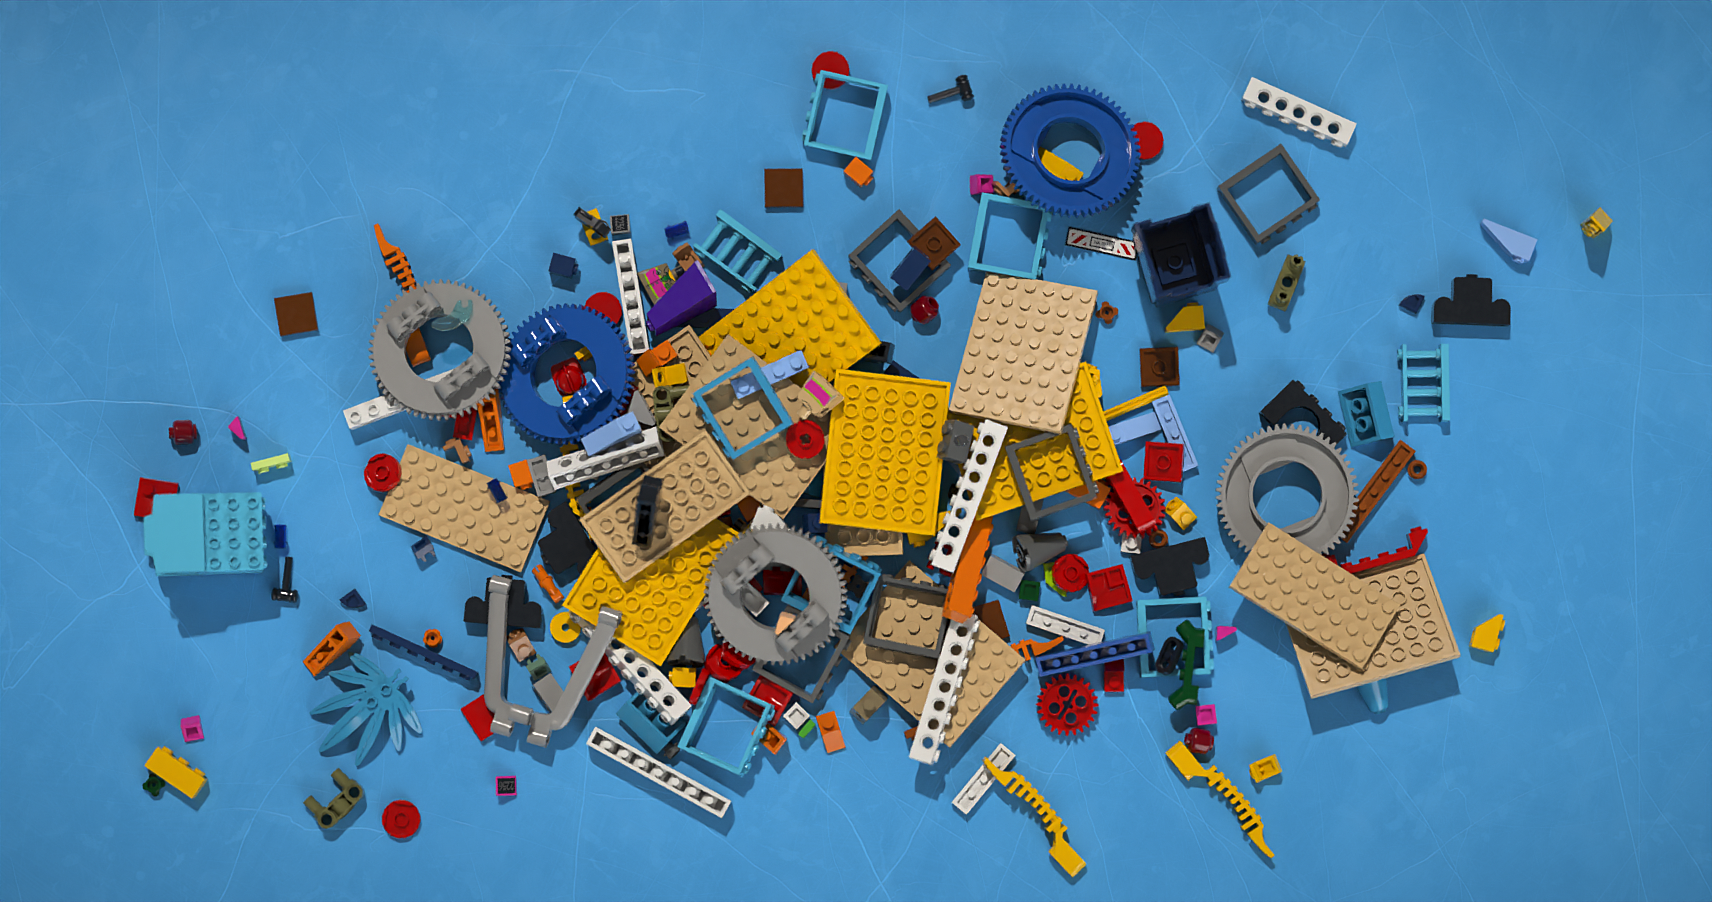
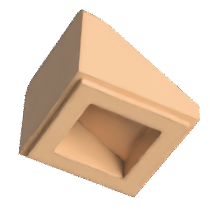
M782 611L775 634H780L790 625L796 615Z

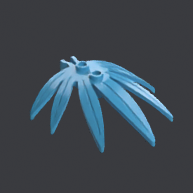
M348 652L352 662L369 675L347 670L329 671V675L344 682L365 684L366 687L334 696L311 710L310 715L337 710L362 699L334 725L319 749V752H324L341 742L374 712L358 746L355 765L359 766L379 733L386 710L389 711V729L397 751H400L402 746V724L398 709H400L406 722L416 732L421 734L422 728L412 705L398 690L401 683L409 680L407 676L393 684V681L398 678L397 676L401 672L399 668L394 672L393 676L387 678L373 662L359 654Z

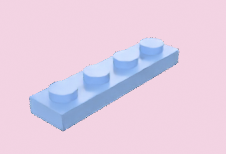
M801 350L761 367L771 385L809 368ZM753 372L730 381L738 399L762 389Z
M1170 395L1152 401L1151 403L1167 442L1184 444L1183 472L1199 466Z

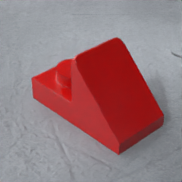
M1124 659L1104 663V692H1124Z

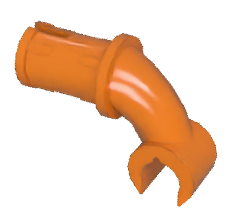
M542 565L536 566L540 572L534 567L532 573L539 581V586L548 592L555 603L561 601L564 596L554 585L553 577L547 574Z

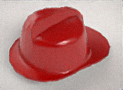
M571 357L551 366V375L561 396L574 395L586 386L585 375L576 358Z

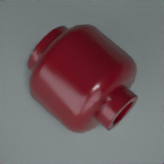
M922 296L911 306L913 320L921 324H928L939 314V304L933 297Z
M175 420L172 427H169V439H173L176 445L192 444L194 439H197L196 424H193L191 420Z
M1192 728L1189 733L1185 734L1184 744L1187 745L1188 750L1192 753L1206 754L1213 748L1214 736L1211 735L1209 730Z

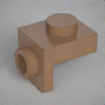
M998 181L992 183L995 187L993 189L994 192L999 196L1009 197L1012 193L1016 194L1019 189H1014L1015 184H1010V181L1004 187Z
M688 242L679 246L672 253L685 272L697 260L704 267L703 262Z
M452 438L445 442L446 445L443 446L445 452L456 448L463 464L471 461L469 458L472 456L468 445L464 446L460 439Z
M523 628L515 629L506 636L519 662L536 654Z

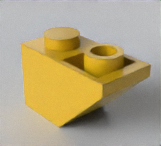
M1498 614L1474 627L1469 647L1490 653L1494 652V649L1497 650L1500 643L1498 634L1499 631H1503L1505 620H1502L1504 615Z

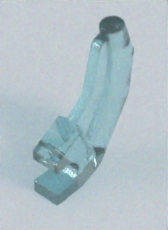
M458 300L450 315L435 319L432 322V328L440 331L453 330L467 322L473 311L472 300H468V306L465 308L462 307V301Z

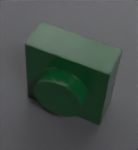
M1021 580L1019 599L1038 602L1041 582Z

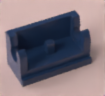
M914 245L890 274V278L907 291L931 260Z

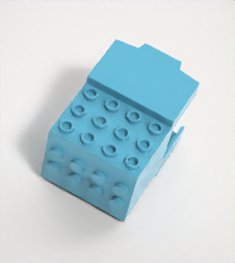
M262 492L154 495L152 514L144 517L145 555L153 557L156 577L262 573L264 568L267 567V555H263V549H266V536H263V530L266 528V517H262V510H265V497H262Z

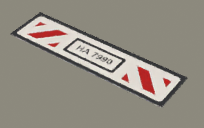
M1073 227L1068 228L1065 242L1067 246L1136 261L1137 249L1134 247L1133 240Z

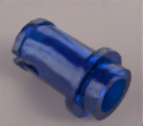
M684 221L672 226L667 225L664 231L667 239L671 238L673 240V237L689 233L687 222Z
M495 478L487 483V489H490L498 504L508 497L500 485L501 481Z
M274 525V548L284 549L288 544L286 542V525Z

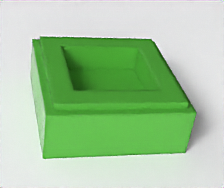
M810 719L798 735L805 738L813 729L815 723Z

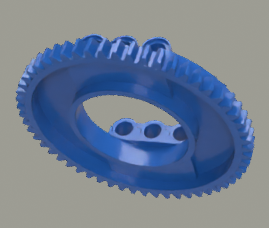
M1065 83L1062 84L1061 89L1058 84H1055L1053 89L1048 85L1046 91L1040 88L1039 93L1035 90L1032 96L1028 94L1026 100L1022 98L1020 104H1016L1015 109H1012L1011 115H1008L1007 121L1003 126L1005 128L1001 132L1003 135L1000 138V141H1002L1000 144L1002 149L1000 155L1004 156L1001 159V163H1006L1003 170H1008L1006 177H1011L1010 184H1015L1014 189H1019V195H1024L1026 197L1025 201L1030 200L1032 206L1034 204L1038 205L1039 210L1044 208L1045 213L1051 211L1052 215L1058 213L1060 217L1067 215L1068 218L1071 215H1074L1075 218H1078L1079 215L1086 218L1088 213L1090 216H1093L1095 211L1100 214L1102 209L1107 211L1109 206L1113 207L1115 202L1119 203L1121 197L1124 198L1126 192H1129L1130 186L1133 185L1137 177L1136 173L1141 162L1139 160L1141 146L1137 145L1139 138H1135L1137 131H1132L1134 124L1128 125L1131 119H1124L1126 112L1120 113L1121 106L1115 108V101L1109 103V96L1103 99L1102 92L1095 95L1096 89L1089 92L1086 86L1084 90H1081V85L1079 84L1076 89H1074L1073 84H1070L1069 88H1067ZM1058 123L1078 124L1088 129L1097 138L1102 154L1088 178L1078 181L1064 180L1053 175L1044 167L1039 158L1038 150L1052 125Z
M564 303L563 308L557 304L556 309L553 306H549V311L543 308L542 314L536 311L535 318L528 316L529 322L522 321L524 327L517 326L518 333L512 332L514 338H508L511 344L507 345V347L511 348V352L506 353L511 356V359L505 360L510 366L503 368L507 371V375H501L504 382H498L502 388L498 393L503 394L500 400L506 402L503 405L504 408L509 409L506 413L512 415V421H517L516 426H522V431H528L527 434L530 436L534 435V438L537 440L540 437V441L546 442L548 440L550 444H553L555 441L557 445H560L561 442L564 445H568L570 441L571 444L575 445L576 439L579 443H582L581 439L608 424L609 421L615 420L614 416H621L618 410H625L622 404L629 403L625 397H631L632 394L628 390L634 389L629 384V382L635 381L634 378L630 377V375L636 373V371L630 369L635 366V363L630 361L634 358V355L628 354L632 351V348L626 347L629 344L628 340H623L626 335L620 333L621 328L615 327L616 323L610 322L611 319L606 316L604 318L605 314L601 312L598 314L596 309L591 311V308L588 306L584 309V306L580 304L578 308L573 303L571 307ZM564 341L579 342L588 348L594 358L596 377L592 378L583 389L577 391L572 398L560 407L552 406L545 402L537 391L535 385L536 365L542 354L554 344Z

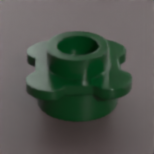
M151 773L149 779L143 783L142 787L144 790L151 792L152 796H158L160 789L165 787L166 782L163 779L160 780L155 773Z

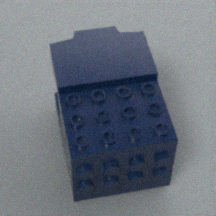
M1210 203L1194 206L1188 213L1152 223V219L1134 223L1131 229L1132 239L1139 255V264L1144 272L1145 284L1149 289L1148 294L1151 304L1155 303V307L1215 291L1219 284L1226 283L1231 278L1225 249Z

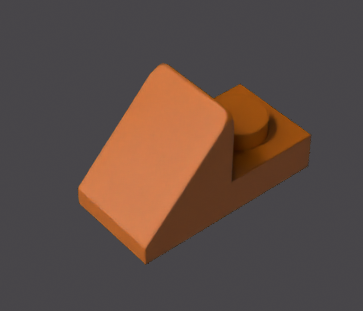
M666 340L654 349L646 350L636 362L645 376L648 377L652 374V369L665 366L677 358L678 354L669 340Z
M831 711L816 716L827 753L846 748L835 712Z
M767 722L766 734L759 741L776 755L786 742L787 737Z

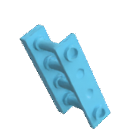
M720 209L716 214V218H718L716 227L701 247L696 243L693 245V248L696 249L695 253L702 259L707 257L741 282V287L748 293L753 291L755 293L757 288L753 284L770 262L774 260L779 262L782 254ZM729 226L734 230L733 236L715 258L707 250L721 231ZM744 237L749 241V246L733 268L730 269L722 262L739 239L742 240ZM760 249L765 253L763 255L764 258L748 280H745L738 273L753 252Z
M1402 344L1400 349H1397V360L1400 361L1401 406L1398 407V417L1402 418V422H1407L1408 416L1437 415V417H1440V422L1450 421L1449 344H1440L1435 351H1407L1406 344ZM1435 358L1439 360V368H1436V370H1407V359ZM1436 377V379H1439V387H1436V389H1407V378ZM1436 396V398H1439V406L1437 408H1408L1407 397Z

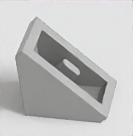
M639 390L635 391L628 413L633 411L638 422L656 427L655 417L642 392Z

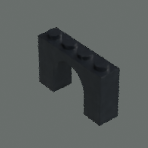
M1291 380L1259 412L1273 426L1289 410L1304 408L1312 412L1317 419L1318 432L1316 436L1324 433L1323 440L1330 437L1329 444L1336 442L1337 445L1347 435L1345 426L1339 421L1335 422L1331 418L1333 416L1332 413L1325 407L1322 409L1317 404L1319 402L1313 394L1308 395L1304 391L1305 386L1298 380L1296 382Z

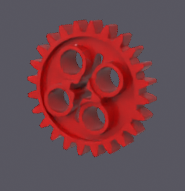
M1134 477L1133 482L1142 498L1149 499L1151 505L1147 507L1156 525L1161 526L1162 521L1160 519L1165 517V514L1161 512L1166 510L1165 506H1161L1165 499H1159L1162 492L1155 493L1157 486L1150 488V481L1145 485L1143 484V478L1138 483ZM1111 488L1113 492L1108 493L1107 496L1109 498H1106L1104 501L1108 505L1104 506L1103 510L1108 511L1104 515V518H1110L1107 524H1114L1112 531L1119 529V536L1124 532L1126 533V539L1131 534L1134 540H1136L1137 535H1140L1141 539H1143L1145 533L1151 536V529L1155 532L1157 531L1158 527L1154 525L1139 534L1134 525L1129 523V516L1125 519L1120 518L1118 513L1126 511L1115 491Z
M1069 673L1066 674L1065 679L1059 674L1058 681L1052 677V684L1045 682L1047 689L1040 688L1044 694L1037 695L1041 702L1036 703L1037 706L1041 707L1037 713L1043 714L1039 720L1046 719L1047 721L1044 726L1051 725V732L1058 729V735L1063 730L1066 736H1068L1069 731L1076 735V729L1083 732V725L1089 728L1090 726L1087 721H1094L1091 715L1098 713L1093 710V707L1099 706V704L1093 703V700L1097 699L1098 696L1091 695L1095 689H1088L1090 683L1084 685V678L1077 681V675L1070 679ZM1061 686H1066L1069 689L1068 696L1062 697L1059 695L1058 690ZM1073 690H1077V693L1070 702L1072 708H1067L1062 718L1058 720V716L1064 708L1062 702L1068 701ZM1078 696H1083L1086 700L1083 707H1078L1075 703V699ZM1054 702L1059 705V711L1056 714L1049 711V705ZM1069 712L1074 713L1076 716V720L1072 724L1065 720V716Z

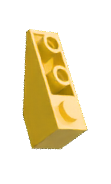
M1599 207L1580 225L1583 227V233L1587 237L1591 236L1594 239L1604 232L1613 220Z

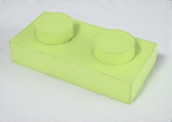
M287 453L250 464L252 471H258V474L268 472L271 467L276 466L277 469L287 467V463L292 462L290 454Z

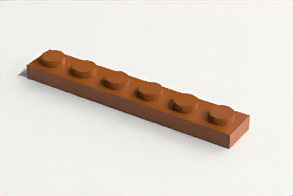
M1402 440L1398 441L1357 496L1359 501L1353 503V505L1358 507L1357 510H1352L1356 517L1349 518L1354 523L1346 525L1350 531H1343L1346 536L1345 538L1339 537L1345 543H1348L1415 453V450Z

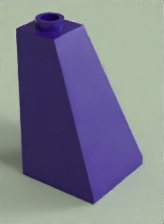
M698 260L686 270L646 314L647 321L645 324L650 332H654L655 336L717 306L716 290Z

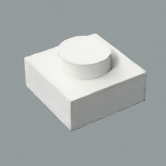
M1123 532L1120 552L1140 554L1142 540L1140 535H1137L1136 540L1133 539L1131 534L1126 539V533Z
M796 702L783 717L797 730L810 715Z

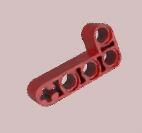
M1120 460L1123 472L1105 477V480L1112 486L1132 524L1140 534L1156 525V522L1127 469Z

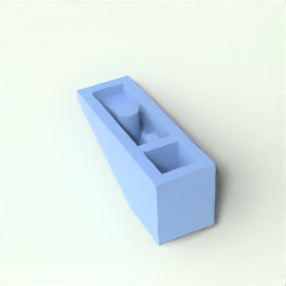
M1487 219L1481 220L1480 225L1508 256L1513 257L1512 260L1514 262L1523 264V262L1527 263L1530 260L1538 239Z
M632 411L583 437L581 441L590 457L642 432Z
M1155 412L1108 427L1115 446L1161 430Z

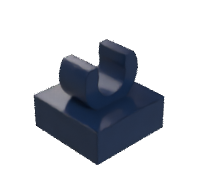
M427 536L411 546L418 559L421 558L424 562L427 561L425 558L427 553H431L433 557L435 556L434 547Z

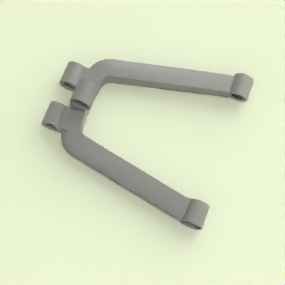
M493 575L489 584V591L491 593L489 597L484 686L485 704L495 714L490 731L510 737L515 722L531 725L527 736V743L546 748L550 741L552 730L564 728L571 720L615 629L620 624L622 611L604 606L601 608L597 627L555 710L551 714L536 712L531 708L512 704L504 697L509 597L507 594L512 580Z

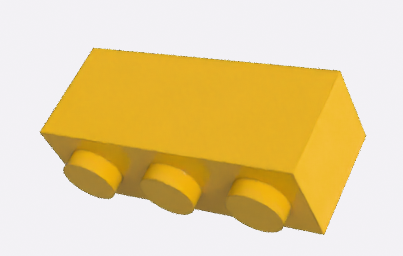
M157 747L144 766L190 798H195L208 780L204 777L205 773L198 768L192 769L189 767V762L184 758L179 757L178 759L173 756L174 752L168 747Z

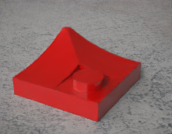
M140 477L134 516L146 517L151 515L154 495L177 494L178 483Z
M1123 564L1085 574L1093 612L1133 601Z
M773 567V570H763V595H783L795 569H792L791 572L780 571L779 567ZM801 574L791 591L800 597L802 596Z
M605 653L584 692L588 702L621 682ZM578 662L569 666V669L571 670L572 674Z
M760 675L749 694L775 706L773 709L775 714L771 721L768 720V723L776 726L793 692ZM745 700L742 708L761 718L765 710L764 707L749 700Z

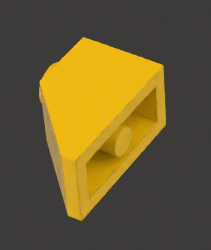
M1198 302L1187 303V306L1183 307L1165 328V333L1204 330L1203 305L1198 306Z

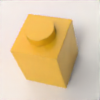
M673 667V671H669L670 683L674 687L694 688L696 684V668Z

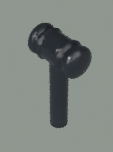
M960 75L956 77L957 87L927 96L929 103L957 94L962 96V101L973 99L974 95L972 94L973 91L968 76Z
M285 557L282 589L273 588L271 592L273 601H292L296 603L298 600V591L289 590L293 557Z

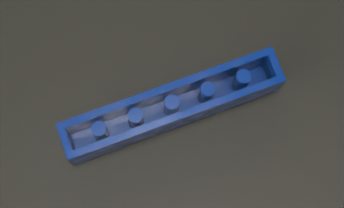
M1151 631L1038 655L1035 659L1039 676L1041 677L1152 653L1155 649Z

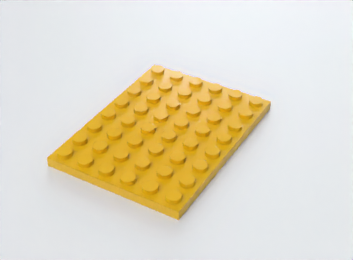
M814 249L699 336L705 348L712 355L725 337L730 335L768 364L801 350L809 368L787 377L801 389L813 371L820 373L828 382H831L835 377L836 369L847 370L881 344V341Z
M1080 363L1064 426L1071 424L1072 428H1077L1080 436L1077 442L1079 446L1083 445L1086 457H1083L1085 464H1089L1093 475H1090V479L1094 482L1123 472V468L1087 363ZM948 408L947 420L955 419L974 426L970 443L971 448L973 440L977 441L979 433H976L980 422L984 423L985 420L953 414L949 412ZM995 422L1008 428L975 514L977 521L1025 505L1005 447L1044 434L1047 431ZM1068 432L1015 450L1033 502L1086 484ZM990 436L983 437L982 441L985 446L989 447L993 444V439ZM970 448L967 456L968 459L971 458V455L973 453L972 451H970ZM978 454L976 462L980 465L985 464V455ZM964 463L958 464L962 477H964L966 471L963 469ZM971 472L969 480L977 483L979 481L978 473ZM966 490L969 500H971L973 496L972 492Z
M843 369L835 370L834 388L845 398L831 409L819 523L935 536L943 459L937 458V447L943 441L942 426L945 420H947L951 382Z
M715 518L625 583L598 547L562 606L596 627L599 613L603 606L622 611L620 624L615 629L612 637L661 666L705 596L704 590L709 588L704 584L705 581H709L706 575L711 573L708 570L709 567L714 566L711 563L712 560H718L715 555L717 552L722 553L720 551L722 546L727 548V541L733 543V536L739 539V532Z

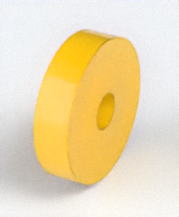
M561 612L553 617L550 623V631L556 640L569 643L579 636L581 626L570 619L568 612ZM563 624L569 625L567 631L562 629Z

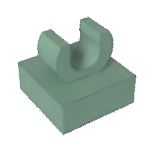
M539 654L536 655L538 660L531 662L530 659L527 660L528 665L526 667L534 680L551 672L549 665Z

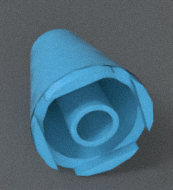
M1387 678L1356 686L1370 712L1380 714L1386 711L1385 708L1388 707Z

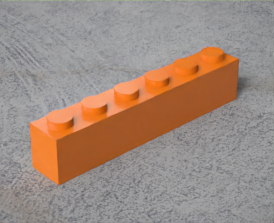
M974 516L955 570L951 574L941 616L962 624L972 617L974 612L972 604L978 595L976 587L982 578L980 570L986 561L984 553L990 544L988 536L992 533L994 524H991L993 516L979 521Z

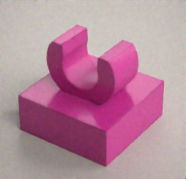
M1215 704L1195 706L1197 726L1217 723Z

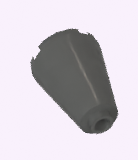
M1060 532L1022 534L1012 538L1013 552H1017L1018 559L1016 561L1022 572L1031 571L1064 552L1066 546H1068L1066 536Z
M694 614L667 655V662L671 666L686 668V665H692V668H699L705 665L699 620Z

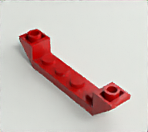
M1421 526L1410 529L1411 533L1406 534L1410 549H1407V546L1396 549L1397 553L1389 555L1387 551L1377 554L1378 558L1373 560L1369 556L1359 559L1360 563L1352 565V562L1341 564V568L1352 574L1413 557L1416 555L1428 530L1427 528L1422 530ZM1322 554L1323 557L1338 565L1335 554Z

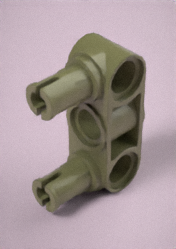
M1288 254L1286 256L1267 305L1284 312L1287 310L1306 262L1302 256L1298 257L1297 254L1294 256ZM1282 280H1290L1291 286H1283Z
M666 385L658 386L654 389V415L658 435L661 440L667 442L676 441L672 437L665 438L663 430L659 426L673 409V401L681 398L690 385L679 387ZM662 389L667 392L665 400H660L657 396L658 392Z
M339 768L330 776L342 787V792L327 807H323L312 795L303 802L315 815V820L322 828H332L355 807L365 793L364 788L356 780L350 779ZM353 787H357L360 790V794L356 798L350 795V790ZM326 814L332 817L330 825L323 823L322 819Z

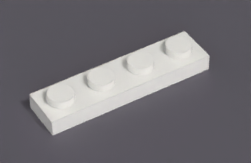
M1033 605L1026 621L1028 625L1087 645L1101 642L1105 631L1104 629Z
M1000 743L988 759L999 770L1003 771L1016 755ZM984 763L952 801L966 815L996 780Z

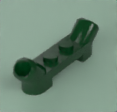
M1189 620L1183 621L1176 627V632L1186 643V650L1183 649L1181 661H1184V669H1180L1179 674L1182 686L1168 696V701L1175 710H1180L1186 704L1196 705L1199 686L1191 685L1195 647L1203 648L1205 629L1195 628Z

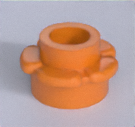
M429 629L424 633L423 641L429 647L435 648L442 642L439 630Z

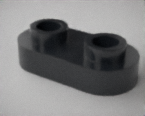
M1169 637L1165 640L1155 663L1158 672L1169 675L1175 670L1183 651V642L1180 639Z

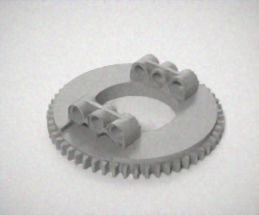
M442 279L437 284L434 280L431 281V284L424 281L423 287L416 283V289L409 286L408 293L402 290V297L396 294L397 301L390 299L392 306L385 305L384 307L387 311H380L382 319L376 318L379 324L373 325L376 332L370 333L374 339L369 340V343L373 345V347L368 348L369 352L373 353L369 356V359L373 360L370 366L375 368L372 374L378 375L374 379L376 382H381L378 385L380 389L385 388L383 394H389V401L395 399L393 404L395 406L400 404L402 411L407 407L406 412L408 414L414 410L415 417L421 413V418L425 419L428 414L430 420H433L436 415L438 421L441 420L442 415L445 420L449 419V415L456 419L457 413L464 417L465 410L471 414V407L478 410L477 403L484 406L483 399L489 401L490 397L488 394H496L493 388L500 389V385L497 382H504L501 375H507V371L503 368L510 366L505 360L511 359V356L506 354L511 352V348L507 347V345L511 344V341L506 339L510 334L509 332H504L508 329V326L502 325L505 319L499 318L502 314L500 311H496L497 306H490L492 303L491 299L485 301L486 295L482 294L479 296L480 291L477 289L473 292L472 286L466 289L465 283L459 286L458 281H455L452 285L450 280H447L446 284H444ZM448 317L459 321L469 330L473 340V354L438 382L425 380L416 375L408 364L406 357L408 339L411 333L429 319Z
M1276 424L1274 430L1270 426H1267V432L1262 428L1259 429V436L1254 431L1252 433L1253 439L1246 436L1247 443L1241 440L1239 442L1241 448L1235 446L1236 453H1229L1232 459L1226 458L1224 460L1228 466H1221L1225 473H1219L1218 476L1223 479L1216 482L1221 485L1220 488L1215 490L1220 493L1215 499L1221 500L1220 503L1216 504V507L1222 508L1218 515H1224L1220 522L1227 523L1223 527L1224 529H1230L1227 535L1235 536L1232 541L1240 542L1238 548L1245 546L1244 553L1252 550L1268 524L1260 517L1253 502V487L1257 477L1292 462L1305 466L1314 474L1320 486L1321 501L1315 516L1280 530L1322 555L1321 552L1326 555L1329 554L1328 547L1334 550L1333 543L1338 545L1341 543L1338 537H1346L1343 531H1350L1346 525L1354 523L1349 518L1356 517L1352 510L1358 509L1357 506L1353 505V503L1359 501V499L1354 497L1359 491L1353 490L1354 487L1358 486V483L1352 482L1353 479L1357 478L1356 475H1350L1354 468H1347L1351 462H1344L1347 455L1339 454L1342 448L1334 449L1336 442L1329 444L1330 437L1323 440L1324 433L1316 436V429L1309 433V427L1302 431L1301 425H1298L1297 429H1295L1294 424H1291L1289 429H1287L1286 424H1283L1280 429L1278 424Z
M769 523L768 529L765 528L764 524H761L760 530L753 526V532L748 528L745 530V535L739 532V539L733 536V543L727 541V548L722 546L720 549L722 553L717 552L715 556L718 560H712L711 563L714 566L709 567L708 570L711 573L706 575L709 581H705L704 584L709 587L704 590V593L708 594V596H705L704 601L709 602L706 604L705 609H710L707 616L713 617L710 623L716 624L713 629L720 631L718 637L724 636L723 643L729 642V648L734 646L736 648L735 653L741 651L742 657L747 654L750 661L754 657L756 658V663L763 660L765 665L768 661H771L772 665L776 661L780 665L783 664V661L790 664L791 659L797 663L799 656L803 660L806 659V654L811 657L813 655L812 650L818 653L820 650L819 646L825 647L824 641H831L829 635L835 636L836 632L833 629H839L840 626L837 623H842L843 618L840 616L845 615V611L841 608H846L847 603L843 602L848 598V596L843 594L847 592V588L842 587L846 584V580H841L845 574L838 572L842 566H835L838 558L831 559L834 553H827L829 547L825 546L822 548V540L817 543L815 542L816 535L810 539V532L808 531L803 535L802 528L795 532V526L788 530L787 524L784 525L783 529H781L779 523H777L775 528ZM770 562L783 563L797 570L805 579L810 596L809 605L780 634H775L776 627L763 625L753 619L745 609L742 601V587Z

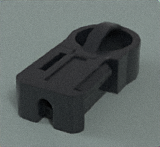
M578 207L573 214L578 221L603 238H606L611 231L606 221L593 217L581 209V207Z

